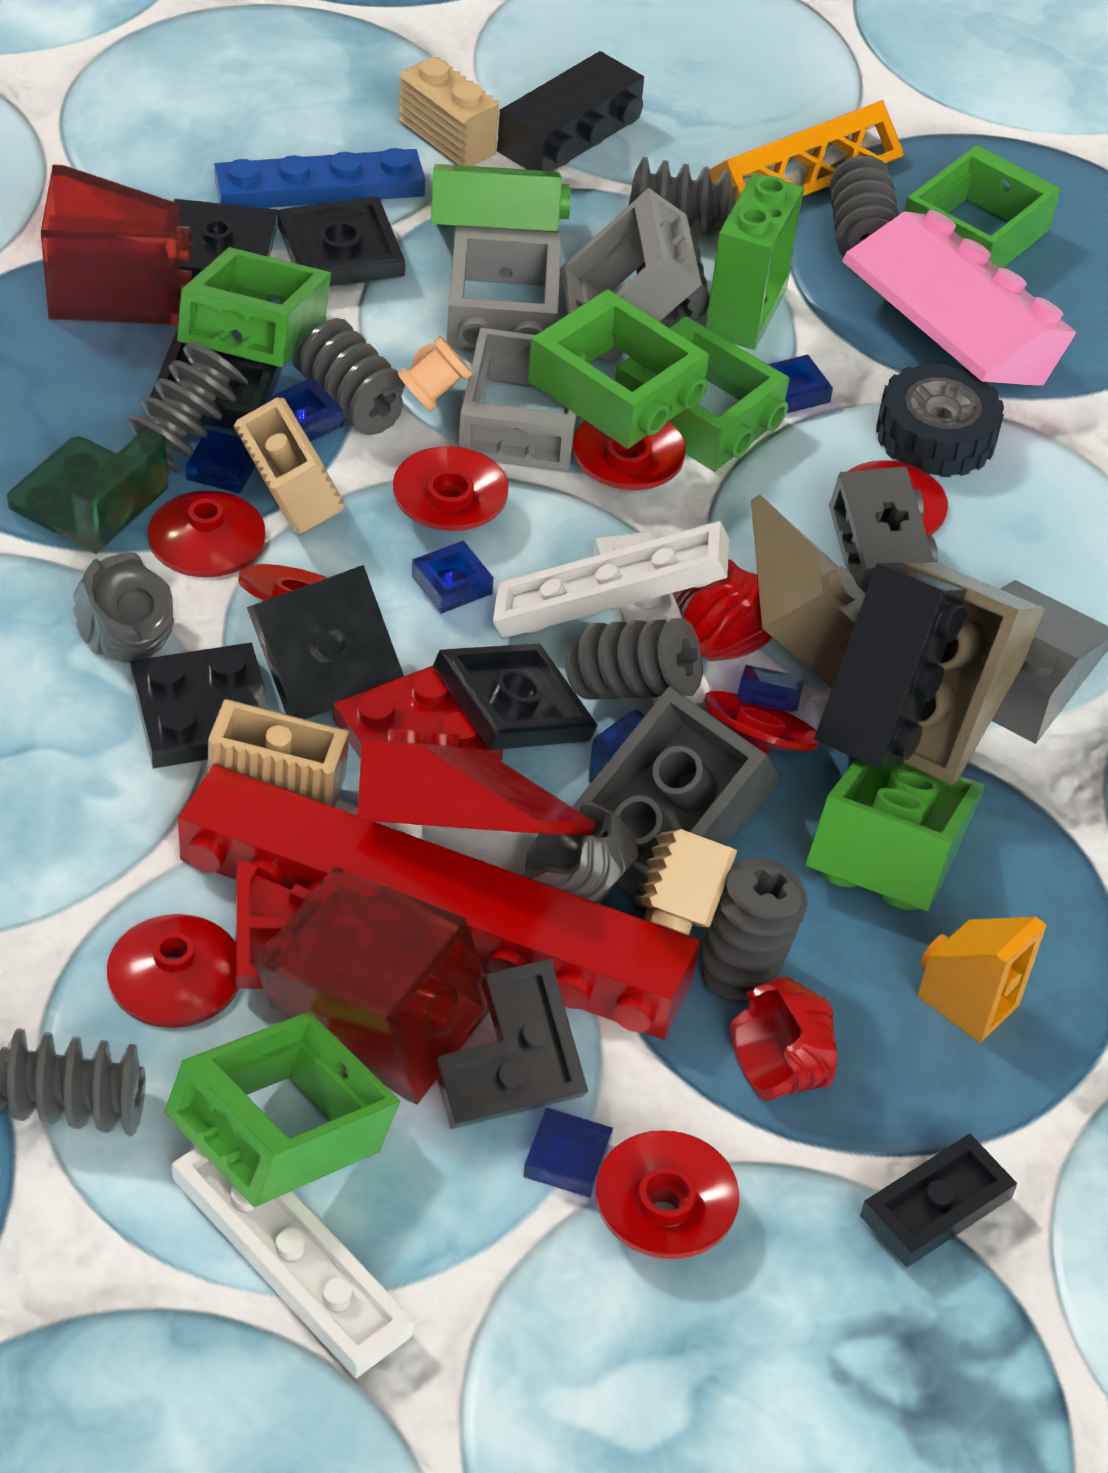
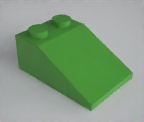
M856 759L827 796L805 866L821 871V876L832 884L842 887H855L858 885L881 894V898L886 903L903 910H916L919 908L928 912L941 890L981 799L985 784L960 776L956 784L950 785L905 763L878 769Z

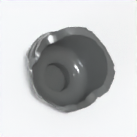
M121 553L104 558L101 561L95 558L87 567L83 575L84 577L79 582L73 596L76 604L73 608V613L77 619L76 626L86 644L90 643L95 653H102L106 658L121 662L150 658L164 646L174 626L173 597L170 586L160 576L149 570L136 553Z
M583 801L579 804L578 811L595 822L594 835L538 834L527 852L525 870L527 877L600 904L614 888L617 880L637 859L639 850L632 832L615 813L591 801Z

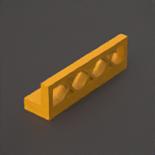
M881 100L727 159L709 170L712 183L715 184L724 170L730 171L732 186L737 187L738 185L737 202L746 186L744 179L750 177L753 172L765 176H776L786 182L796 184L783 177L787 163L791 160H796L809 167L802 185L804 187V197L829 187L830 177L836 168L822 161L827 146L833 144L846 151L845 160L856 156H873L887 164L905 156L885 103ZM876 127L886 152L881 155H876L861 146L865 131ZM818 173L825 176L817 179Z

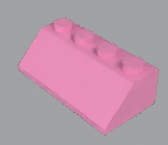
M929 210L927 214L904 211L846 252L842 259L846 266L983 382L1043 386L1077 333L1061 320L1063 312L1056 305L1043 298H1034L1024 289L1027 283L1022 277L1008 269L998 268L988 260L991 253L984 246L973 240L961 238L954 232L956 224L937 211Z

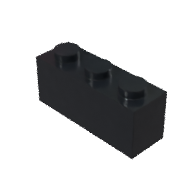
M602 51L595 53L499 110L497 152L527 170L554 171L566 165L570 160L593 146L600 144L609 136L627 125L633 124L640 118L643 109L642 95L645 76Z
M901 562L877 563L814 740L878 769L902 765L904 760H908L917 749L922 736V726L918 722L925 703L936 695L942 683L944 668L940 666V662L947 643L952 642L957 637L964 623L966 610L961 605L967 589Z

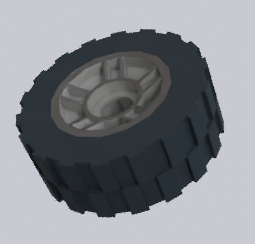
M923 363L913 368L909 366L902 369L900 374H894L889 379L888 386L885 385L876 424V432H879L878 441L880 446L885 447L886 454L890 458H895L899 462L915 466L929 475H940V477H951V475L960 474V476L970 474V471L974 469L979 470L985 466L986 460H990L994 454L1004 416L1002 414L1004 410L1003 401L999 400V393L994 386L990 387L986 382L979 380L965 368L951 367L950 364L939 363V365Z

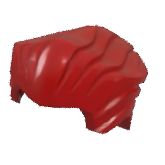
M728 559L727 578L714 581L704 587H692L672 593L681 617L685 618L694 627L698 636L700 655L707 657L709 661L733 660L747 656L762 648L772 639V636L762 628L758 575L741 569L730 559Z
M790 976L773 979L770 983H763L759 987H755L754 990H749L747 995L750 998V1008L748 1010L745 1009L731 1021V1040L736 1060L757 1096L763 1101H770L793 1093L830 1087L837 1065L834 1016L831 1003L822 995L804 987L802 983L795 982Z

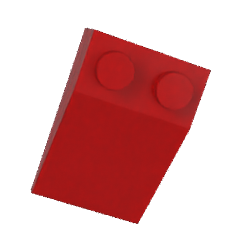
M388 729V742L362 741L357 820L537 834L594 835V821L482 749L460 748V735Z

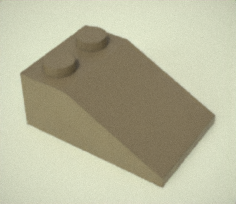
M758 495L751 500L762 628L832 688L866 592L856 584L853 576L846 568L835 564L764 497Z
M937 562L908 563V566L967 589L961 605L966 610L964 623L957 637L952 642L947 643L940 662V666L944 668L942 683L936 695L930 701H926L918 722L922 726V736L914 754L908 760H904L905 764L953 785L960 778L1022 668L1045 608Z

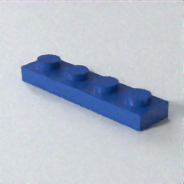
M391 148L377 152H339L334 155L306 157L291 155L278 159H237L232 162L214 163L215 184L219 203L273 208L323 204L370 197H379L381 200L425 196L426 179L417 149L403 150Z

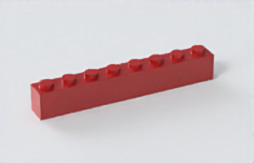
M213 764L178 817L180 859L191 863L201 871L207 873L216 872L235 880L237 861L251 862L258 866L257 874L290 890H292L296 883L318 893L325 902L331 905H344L372 918V933L380 938L401 941L430 952L442 961L449 963L457 962L486 974L551 959L565 1007L583 1009L617 1022L620 1026L632 1032H644L665 1040L693 981L700 944L698 939L373 821L357 820V815L217 764Z

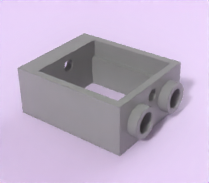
M647 188L560 268L564 293L563 300L567 315L605 290L613 291L645 262L646 267L616 294L660 322L702 285L687 215ZM613 347L599 356V358L611 364L623 352Z
M456 225L447 325V343L452 348L475 350L480 327L537 335L557 322L562 232ZM465 280L545 286L544 304L464 298Z
M480 327L471 371L474 375L468 379L460 414L458 447L475 450L498 463L569 472L573 455V439L579 422L578 415L566 407L564 413L484 403L489 380L533 386L528 382L530 349L528 346H531V338L535 335Z

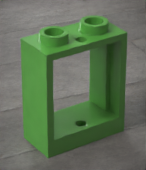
M976 144L908 196L905 211L927 214L929 210H933L945 215L956 224L955 233L963 239H970L984 246L991 253L988 260L998 268H1004L1051 229L1061 188ZM1004 180L1009 182L1010 188L1004 184ZM965 200H968L1008 221V223L990 236L949 213Z
M435 164L433 169L431 224L558 232L559 219L569 220L571 187H569V184H561L562 177L558 171Z
M753 172L719 232L706 322L707 329L733 344L755 350L787 290L804 192L803 186L786 182L776 176H765Z
M229 247L182 288L177 341L196 343L211 350L283 367L294 356L298 344L307 335L311 334L315 328L326 321L331 272ZM270 295L279 297V304L273 303ZM232 330L239 331L242 335V340H236L232 335Z
M607 289L531 338L528 382L629 449L646 436L659 432L666 422L685 409L694 408L702 400L707 390L706 373L709 354ZM616 347L657 375L631 392L589 363L611 348Z
M685 316L671 326L670 329L709 354L706 380L740 400L719 417L697 404L694 408L685 409L669 420L683 436L686 445V455L715 472L733 457H741L748 450L751 443L766 431H774L779 427L788 411V403L785 400L790 377ZM629 357L616 366L615 381L633 392L657 374Z
M309 1011L182 1060L164 1113L255 1208L380 1152L401 1101ZM345 1068L348 1070V1075L344 1071ZM289 1078L331 1121L289 1139L247 1096L248 1094Z

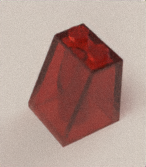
M53 164L40 232L49 320L178 325L181 290L193 279V272L191 270H183L182 260L190 261L191 227H181L180 204L65 165Z
M336 866L316 889L307 894L301 907L278 934L264 945L261 954L253 962L270 1005L289 1019L310 1011L385 1086L418 1105L437 1080L433 1065L435 1058L459 1051L489 1013L481 983L484 972L465 917Z

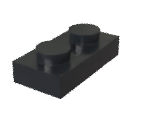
M969 1133L866 1199L863 1203L860 1217L907 1268L1012 1199L1018 1183Z

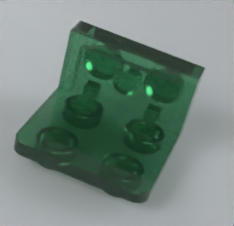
M146 427L117 454L81 436L72 437L7 493L8 507L17 514L97 554L168 489L169 466L167 464L166 436Z

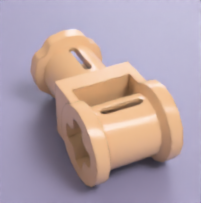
M441 336L434 340V344H427L419 349L414 356L413 365L409 369L403 368L397 373L408 389L430 412L437 407L436 400L438 397L452 388L459 379L468 380L474 375L460 356Z

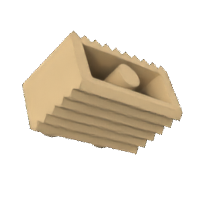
M440 57L425 59L416 65L402 70L399 75L402 80L398 84L402 87L398 93L401 95L398 101L401 104L398 109L401 112L398 116L401 122L458 165L473 166L496 155L499 100H492L493 95H486V91L482 90L479 85L473 83V81L466 80V76H460V71H453V67L449 66Z
M277 397L236 420L234 424L235 430L294 533L302 534L343 510L345 506L344 501L284 398Z
M225 699L208 739V772L213 764H217L335 807L347 772L350 731Z
M683 829L663 832L655 836L659 845L651 848L654 857L647 860L650 869L642 873L645 882L637 885L641 894L633 897L636 906L646 909L643 920L685 935H689L692 926L710 928L737 850Z

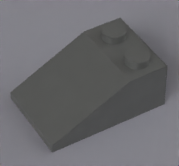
M1014 580L1000 588V590L1045 609L1023 666L994 715L992 722L1036 744L1108 651V626Z
M669 686L572 808L578 811L581 802L591 801L607 810H611L630 829L636 839L639 850L638 857L617 880L615 885L633 898L641 894L637 885L645 882L642 873L650 869L647 860L654 857L651 848L659 845L655 836L663 832L683 829L724 845L746 825L781 781V778L765 753Z

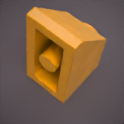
M1037 917L969 919L950 937H947L945 934L939 935L929 945L921 958L920 966L925 970L917 997L981 1043L1020 1006L1047 924Z

